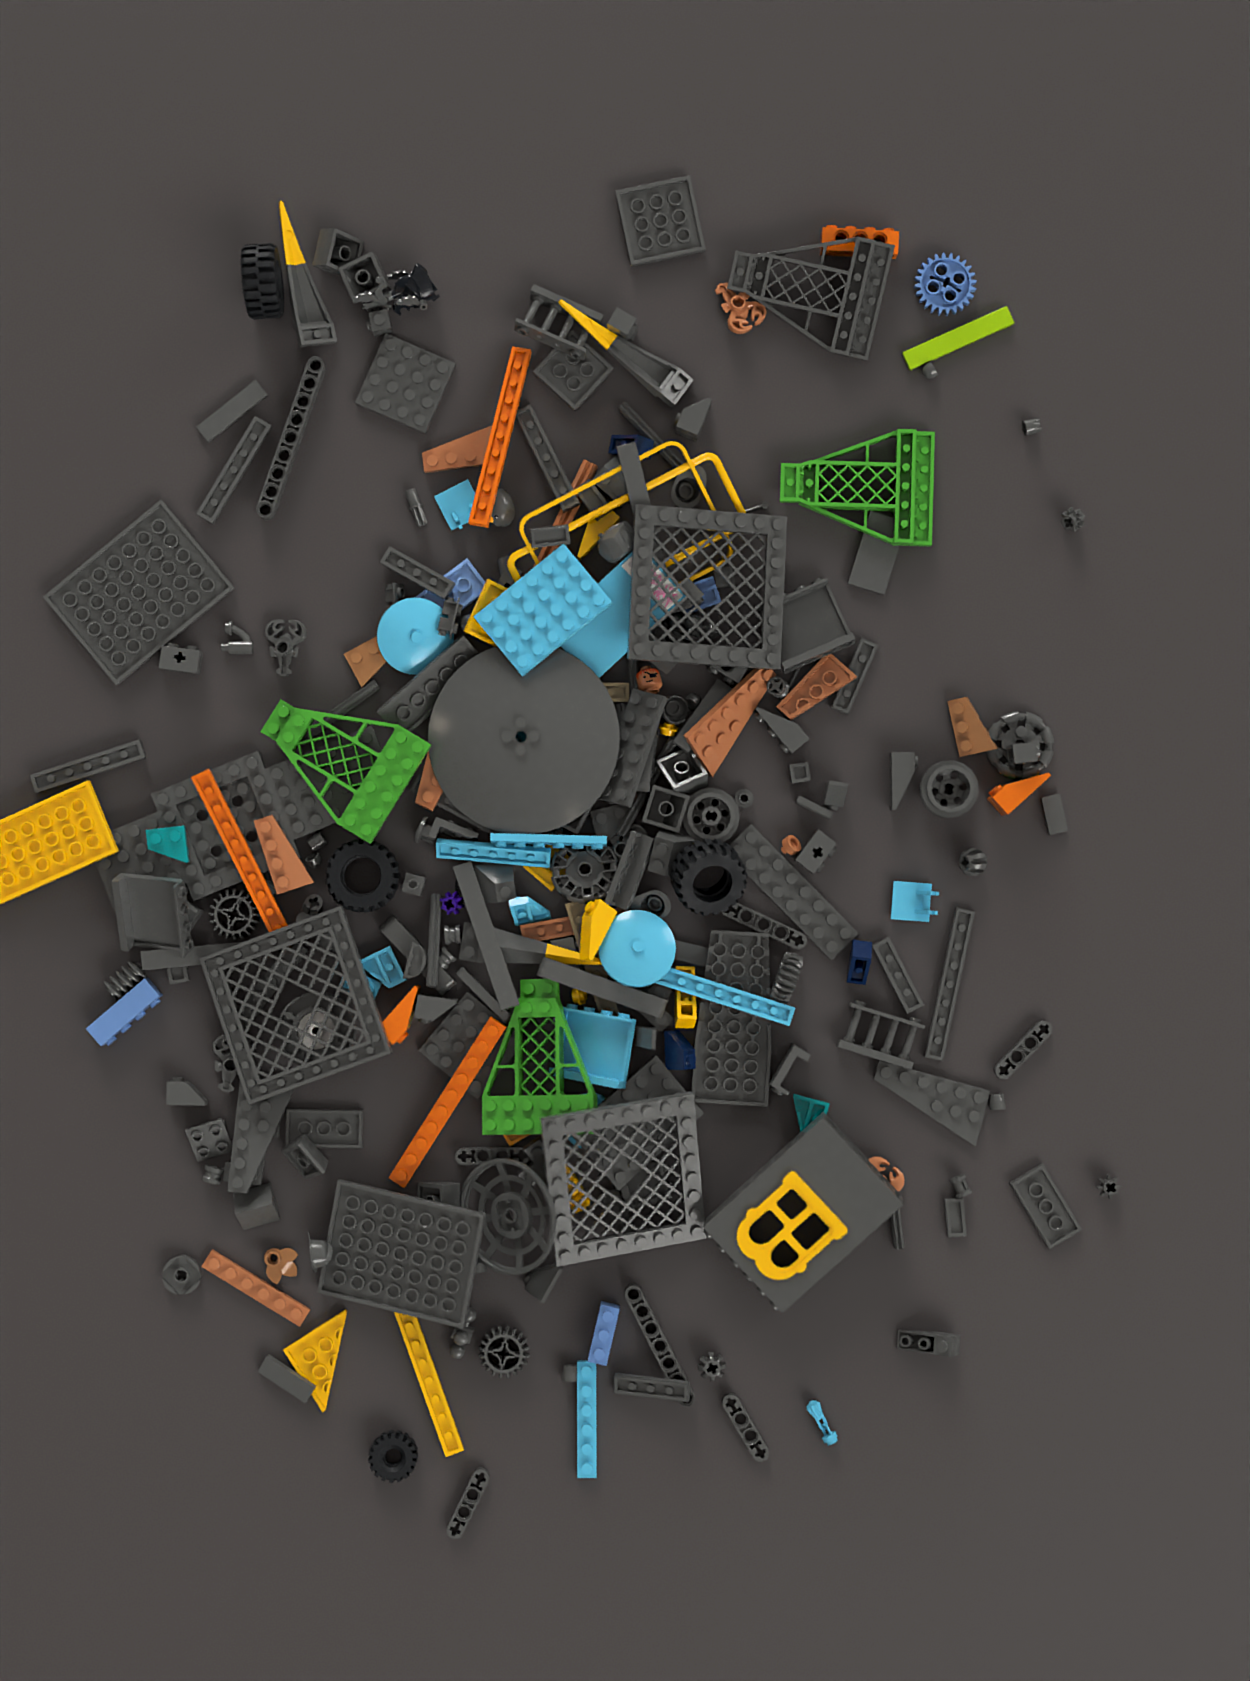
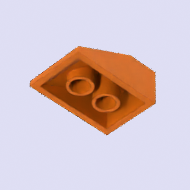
M1045 773L1003 786L996 785L989 791L990 796L987 800L1002 816L1008 815L1051 775Z
M415 985L383 1021L388 1040L393 1045L397 1042L399 1044L402 1043L409 1035L407 1031L411 1026L417 996L421 989L420 985Z

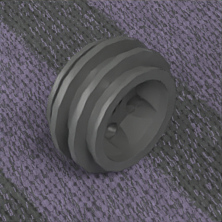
M954 760L941 761L929 767L922 776L919 786L920 798L925 807L934 815L943 818L959 817L968 812L975 804L979 792L978 780L973 771L964 763ZM952 772L957 774L956 779L950 778ZM937 775H941L943 777V780L941 782H938L936 780ZM961 783H964L966 786L964 791L959 788ZM946 784L951 786L950 795L944 793V786ZM932 788L937 789V795L932 794ZM956 797L961 798L960 804L954 802ZM942 799H945L947 801L946 806H942L940 804V801Z
M715 788L701 789L689 798L683 818V827L689 837L698 839L700 842L710 838L711 841L718 839L723 843L731 838L738 828L740 819L738 806L732 796L723 790ZM713 799L718 800V806H712L711 801ZM701 802L705 805L703 810L697 808L698 803ZM722 810L728 811L727 817L721 815ZM714 812L716 814V820L708 821L706 819V813ZM695 816H698L700 818V823H694L693 818ZM718 824L724 825L723 831L717 829ZM704 827L710 828L709 834H704Z

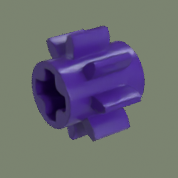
M448 891L445 893V897L440 899L442 902L441 909L447 911V915L451 914L452 911L456 915L459 913V909L464 907L462 904L463 897L457 895L458 891L453 892L452 895Z

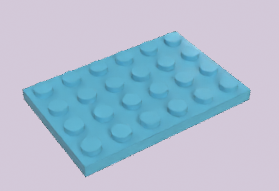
M562 544L473 617L523 677L613 603L565 544Z

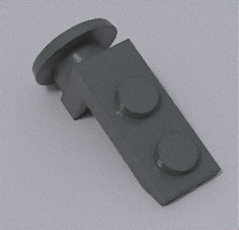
M423 817L414 837V842L417 844L421 839L434 845L439 833L465 841H478L479 833L473 828H464L455 821H446L438 817L435 818L431 826L427 824L428 817Z

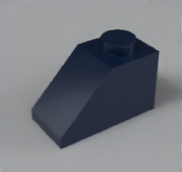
M612 435L608 454L618 456L616 446L636 442L638 454L641 455L653 449L654 440L641 435Z
M853 940L848 964L847 983L866 985L872 960V942Z
M679 1030L664 1031L666 1068L668 1070L696 1069L695 1049Z

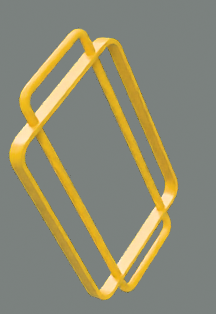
M668 441L639 455L640 460L667 446L674 445L678 447L686 463L647 482V491L690 469L709 509L716 511L695 469V466L704 461H712L737 512L746 513L721 460L714 453L707 452L690 459L682 444ZM621 465L528 513L521 519L519 531L526 546L512 553L507 561V567L514 582L521 578L515 567L517 559L530 553L535 564H539L534 550L538 548L531 547L524 533L525 522L529 518L621 471ZM626 493L569 523V532L628 502V494ZM723 532V533L726 535V537H727L728 539H730L728 535H730V534H732V533H730V532ZM718 534L712 541L715 543L723 538ZM704 539L698 542L697 544L701 546L707 541V539ZM727 544L728 552L726 557L729 558L733 554V549ZM693 545L685 550L691 555L697 548ZM682 551L673 556L678 562L686 558ZM671 559L665 563L666 568L675 564ZM722 559L715 564L719 567L725 560ZM710 565L695 573L689 579L693 581L711 572L714 568Z

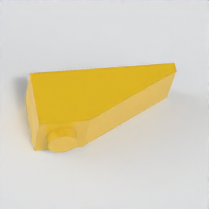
M613 510L599 521L593 519L587 523L577 555L579 561L597 545L600 539L598 534H603L608 528L620 521V517Z
M601 899L588 902L584 909L579 959L582 962L593 960L617 914L616 910Z
M694 966L675 967L676 970L695 975ZM675 990V1028L694 1029L697 1020L696 996Z

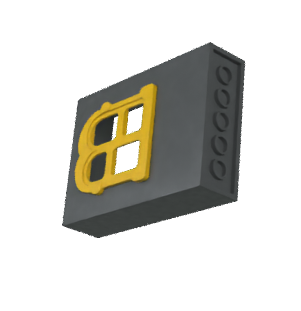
M823 1111L705 1218L703 1232L709 1239L713 1238L718 1243L717 1247L722 1253L726 1252L731 1257L730 1261L735 1267H740L744 1271L743 1275L749 1282L753 1281L757 1285L756 1289L762 1296L766 1295L771 1300L770 1304L772 1307L784 1313L903 1206V1196ZM791 1189L795 1190L807 1203V1207L794 1219H790L777 1205V1201ZM767 1210H771L784 1224V1228L769 1242L757 1244L749 1237V1228ZM812 1213H816L829 1227V1231L809 1249H804L792 1236V1231ZM782 1240L787 1241L799 1254V1258L785 1268L777 1267L771 1260V1251Z

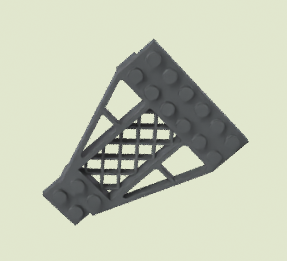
M857 236L768 253L750 254L736 250L727 289L748 294L829 352L868 361L895 245ZM851 242L855 243L848 271L824 266L827 247ZM823 248L819 264L784 257L789 253ZM774 260L779 261V262H777L776 264L773 265V261H774ZM785 262L795 264L798 266H796L792 270H789ZM783 263L788 272L778 278L773 268ZM802 267L806 277L796 282L791 273ZM804 267L817 270L808 275ZM772 271L776 280L768 285ZM820 271L825 281L815 286L810 277ZM823 271L836 274L827 279ZM790 274L795 284L785 290L780 280ZM839 275L844 285L834 291L829 281ZM841 275L848 276L846 282ZM809 279L814 288L804 294L799 284ZM778 282L783 292L773 297L768 288ZM827 283L832 293L822 298L817 289ZM797 286L802 296L792 302L787 292ZM845 287L841 302L836 293ZM816 290L821 300L811 306L806 296ZM767 291L770 294L771 298L765 297ZM786 294L791 303L776 299ZM835 295L840 304L830 310L824 300ZM804 298L809 307L795 303ZM823 302L828 311L814 307ZM777 304L807 311L808 317L805 329L774 309L773 305ZM840 307L839 313L832 312ZM813 313L837 318L834 337L830 347L808 332Z

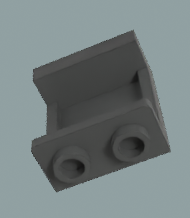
M791 1043L769 1081V1084L772 1086L770 1089L781 1096L783 1093L789 1094V1091L781 1086V1083L796 1057L798 1056L808 1062L811 1056L807 1051Z
M652 1161L645 1167L652 1170L658 1162ZM661 1165L655 1174L662 1178L667 1169ZM644 1169L621 1188L625 1203L649 1174ZM652 1176L646 1184L654 1188L659 1180ZM662 1183L657 1192L663 1196L669 1187ZM643 1187L638 1195L645 1199L651 1191ZM654 1194L648 1202H657L661 1198ZM635 1197L629 1206L634 1209L638 1208L642 1201Z

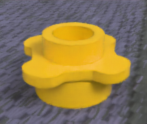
M666 721L659 725L660 733L666 736H675V732L678 730L675 724Z
M575 988L572 989L573 1002L579 1005L585 1004L587 993Z

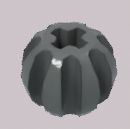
M978 848L964 850L958 860L959 868L968 876L980 875L987 867V857Z
M708 1352L709 1357L701 1356L700 1361L703 1363L697 1364L698 1371H703L701 1376L704 1379L710 1376V1381H716L715 1376L721 1378L724 1375L721 1369H726V1362H720L723 1359L720 1354L714 1357V1352ZM710 1363H712L713 1365H715V1369H714V1370H712L711 1368H709V1364H710Z

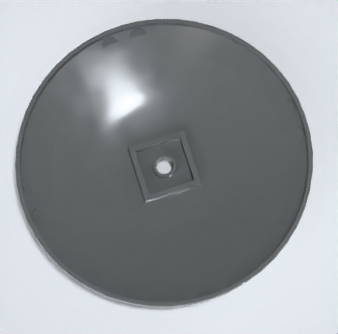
M498 646L465 662L455 671L442 688L434 704L429 723L428 743L432 745L429 749V756L435 777L447 798L457 809L474 822L486 828L507 834L545 833L561 828L583 815L600 798L608 786L619 754L620 729L618 716L611 696L602 681L585 663L572 654L557 648L522 677ZM519 732L526 733L527 738L524 742L517 741L516 735Z

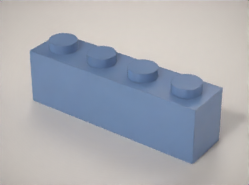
M144 978L90 1024L86 1030L100 1046L106 1044L109 1046L117 1039L115 1036L119 1032L124 1033L131 1028L130 1023L136 1019L138 1021L145 1016L147 1008H154L161 1002L159 998L163 994L149 978Z

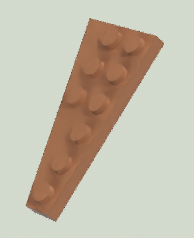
M753 669L683 735L709 776L713 777L767 691L768 681L776 676L774 670Z

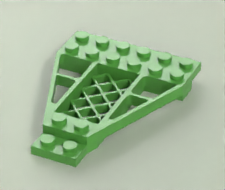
M897 429L896 431L815 460L803 463H781L780 502L798 503L800 506L891 545L931 547L935 432L917 431V429ZM892 437L896 439L895 463L869 462L870 445ZM865 448V462L829 461ZM828 468L835 474L829 482L822 475ZM835 468H843L839 473L835 470ZM846 469H849L855 475L849 482L841 476ZM854 469L862 470L859 473H857ZM866 469L874 476L868 483L860 476ZM873 469H879L881 471L876 473ZM885 470L893 476L888 483H885L879 477ZM819 478L826 484V485H825L823 488H821L820 490H819ZM837 478L845 484L839 491L831 485ZM856 478L864 485L858 492L850 485ZM875 479L883 485L877 493L869 486ZM895 480L893 491L888 485H890ZM827 487L835 493L829 500L821 494ZM847 487L854 494L848 501L840 494ZM865 488L874 495L867 502L859 495ZM885 488L892 494V497L887 502L879 496ZM838 496L843 503L832 501ZM819 497H820L824 502H818ZM857 497L862 503L850 502ZM874 498H877L882 504H869V503H870ZM827 510H861L864 514L863 526ZM868 511L893 512V538L867 528Z
M281 699L261 730V733L277 742L335 822L370 844L432 746L398 724L295 708ZM323 718L363 724L356 736L351 737L324 721ZM314 720L319 722L318 724L312 725ZM368 724L394 728V732L380 753L359 742V738ZM321 726L323 736L313 739L311 729ZM324 726L335 733L326 735ZM308 731L310 739L302 741ZM337 736L340 746L329 748L327 738ZM340 736L344 737L352 743L342 745ZM324 739L326 749L316 752L314 742ZM311 743L313 753L303 755L301 745ZM354 746L356 756L345 758L343 748ZM357 746L364 749L368 753L359 755ZM297 747H298V750H299V754H300V755H298V754L295 753V750L297 749ZM340 749L343 759L332 762L330 752ZM327 753L329 763L319 765L317 755ZM314 756L316 765L305 758ZM370 756L372 766L362 768L360 758ZM357 759L359 769L348 771L347 761ZM297 760L302 761L328 778L320 793L297 764ZM344 763L346 772L335 775L333 765ZM330 766L332 775L321 768ZM370 770L364 779L363 771ZM360 772L362 782L352 785L350 774ZM347 775L349 785L339 780L338 777ZM333 782L338 783L354 794L340 818L335 815L323 799V796Z
M549 979L520 980V998H518L520 1005L514 1008L482 1095V1135L541 1134V1117L598 1108V1094L594 1091L563 1012L558 982ZM534 1018L546 1019L541 1024H539ZM549 1020L555 1025V1029L550 1034L543 1028ZM530 1021L537 1026V1029L532 1034L525 1029ZM513 1029H515V1063L513 1065H501ZM540 1030L547 1036L541 1044L534 1038ZM564 1031L576 1059V1064H564ZM523 1032L528 1036V1038L526 1039V1041H525L524 1043H523ZM531 1040L538 1046L532 1054L525 1048ZM549 1040L555 1044V1048L550 1054L543 1047ZM540 1050L547 1056L541 1063L534 1057ZM523 1051L529 1056L524 1062ZM531 1059L538 1066L532 1073L525 1067ZM549 1059L556 1065L550 1073L543 1067ZM564 1067H579L588 1094L564 1095ZM499 1068H513L515 1070L514 1095H490ZM540 1069L547 1075L541 1083L534 1077ZM523 1071L528 1075L525 1081L523 1080ZM531 1079L538 1085L532 1093L525 1087ZM549 1079L556 1084L551 1092L543 1086ZM542 1089L547 1095L535 1094Z

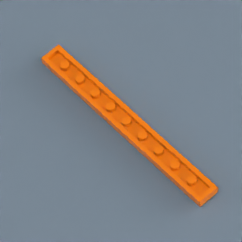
M512 346L468 521L469 525L489 527L529 366L531 349Z
M210 769L192 776L191 779L268 931L272 932L288 926Z
M490 1016L390 1174V1180L403 1188L406 1187L507 1026Z

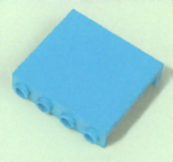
M567 1003V1006L563 1007L564 1015L591 1083L616 1089H625L636 1019H631L629 1014L618 1013V1016L612 1015L613 1011L601 1010V1013L595 1012V1008L584 1007L582 1010L578 1009V1005ZM564 1031V1064H576V1059ZM549 1067V1073H550L555 1067ZM564 1067V1078L584 1082L579 1067Z

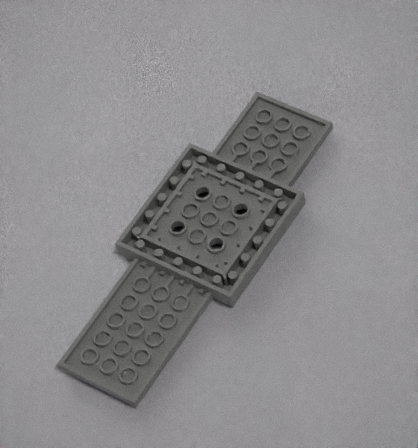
M373 726L365 728L359 738V742L380 753L382 748ZM358 731L349 734V736L355 737ZM344 737L341 738L342 745L352 743ZM338 739L328 743L329 748L340 746ZM322 745L315 748L316 752L325 750L326 746ZM354 746L343 748L345 758L356 756ZM357 746L359 755L368 753L364 749ZM340 749L330 752L332 762L343 759ZM313 750L307 751V752L302 753V754L305 755V754L313 753ZM256 751L210 770L262 874L269 872V868L259 837H257L255 842H250L247 838L249 832L254 831L257 833L254 824L255 820L273 815L299 859L302 858L296 839L336 823L289 759L266 768L261 753ZM327 753L317 755L319 765L329 763ZM314 756L305 758L316 765ZM370 756L360 758L362 768L372 766ZM357 759L347 761L348 771L359 769ZM297 760V764L320 793L328 778L302 761ZM344 763L333 765L335 775L346 772ZM330 766L321 768L332 775ZM370 770L363 771L364 779ZM360 772L350 774L352 785L362 782ZM347 775L338 777L339 780L349 785ZM191 778L152 793L151 796L158 812L111 830L119 852L95 862L115 912L112 880L120 873L184 879V884H187L193 901L200 900L243 882ZM333 782L323 796V799L335 815L340 818L354 794L338 783ZM236 796L243 798V804L239 807L233 804V799ZM201 810H205L208 814L205 821L198 819V813ZM185 825L189 863L148 850L146 830ZM216 845L222 849V853L218 857L212 854V848Z

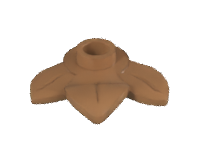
M271 1248L266 1251L264 1255V1261L267 1265L266 1274L273 1283L278 1284L282 1275L289 1277L297 1276V1266L293 1262L298 1256L297 1252L291 1248L281 1250ZM275 1254L277 1260H272L271 1255Z

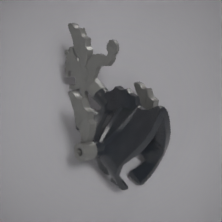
M417 263L411 273L400 269L387 275L388 280H398L395 282V290L383 294L382 290L385 287L383 278L379 276L376 277V282L380 284L374 290L375 294L365 291L354 296L352 299L353 302L362 301V309H366L369 313L373 312L372 309L375 310V308L379 307L377 311L383 310V306H386L387 310L393 307L394 312L401 315V308H406L408 311L411 307L426 310L428 308L427 301L432 299L434 302L440 296L435 294L437 288L427 274L428 271L423 265ZM398 297V299L396 300V302H394L393 305L387 303L388 301H391Z

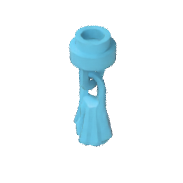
M816 1400L809 1401L806 1406L807 1411L813 1416L824 1434L822 1437L823 1442L827 1443L828 1446L838 1441L836 1438L838 1435L835 1431L831 1432L828 1427V1422L823 1415L820 1402Z

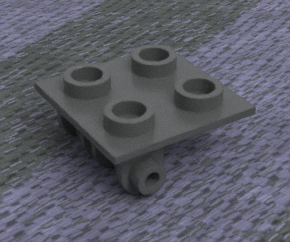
M218 1118V1120L208 1121L205 1124L201 1123V1125L185 1129L198 1162L232 1152V1142L225 1127V1119Z

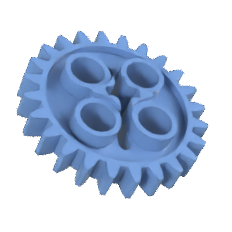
M942 253L941 258L935 254L934 261L928 258L927 264L922 263V269H918L917 274L919 276H916L914 279L918 283L914 285V289H919V291L916 292L915 296H921L919 303H926L924 309L929 306L931 307L930 313H933L936 309L938 310V316H940L942 311L948 316L951 310L955 315L957 308L962 311L964 309L963 304L968 306V299H973L974 296L971 293L975 292L976 288L972 285H975L977 280L971 278L974 277L975 272L969 273L972 266H964L967 260L959 262V255L956 259H953L952 253H950L948 258H946L945 253ZM942 268L945 271V275L937 274L936 269ZM953 277H960L962 279V283L958 284L954 282ZM944 281L948 282L946 288L943 287ZM934 285L937 291L930 292L928 286ZM945 294H952L954 296V300H947L945 298Z

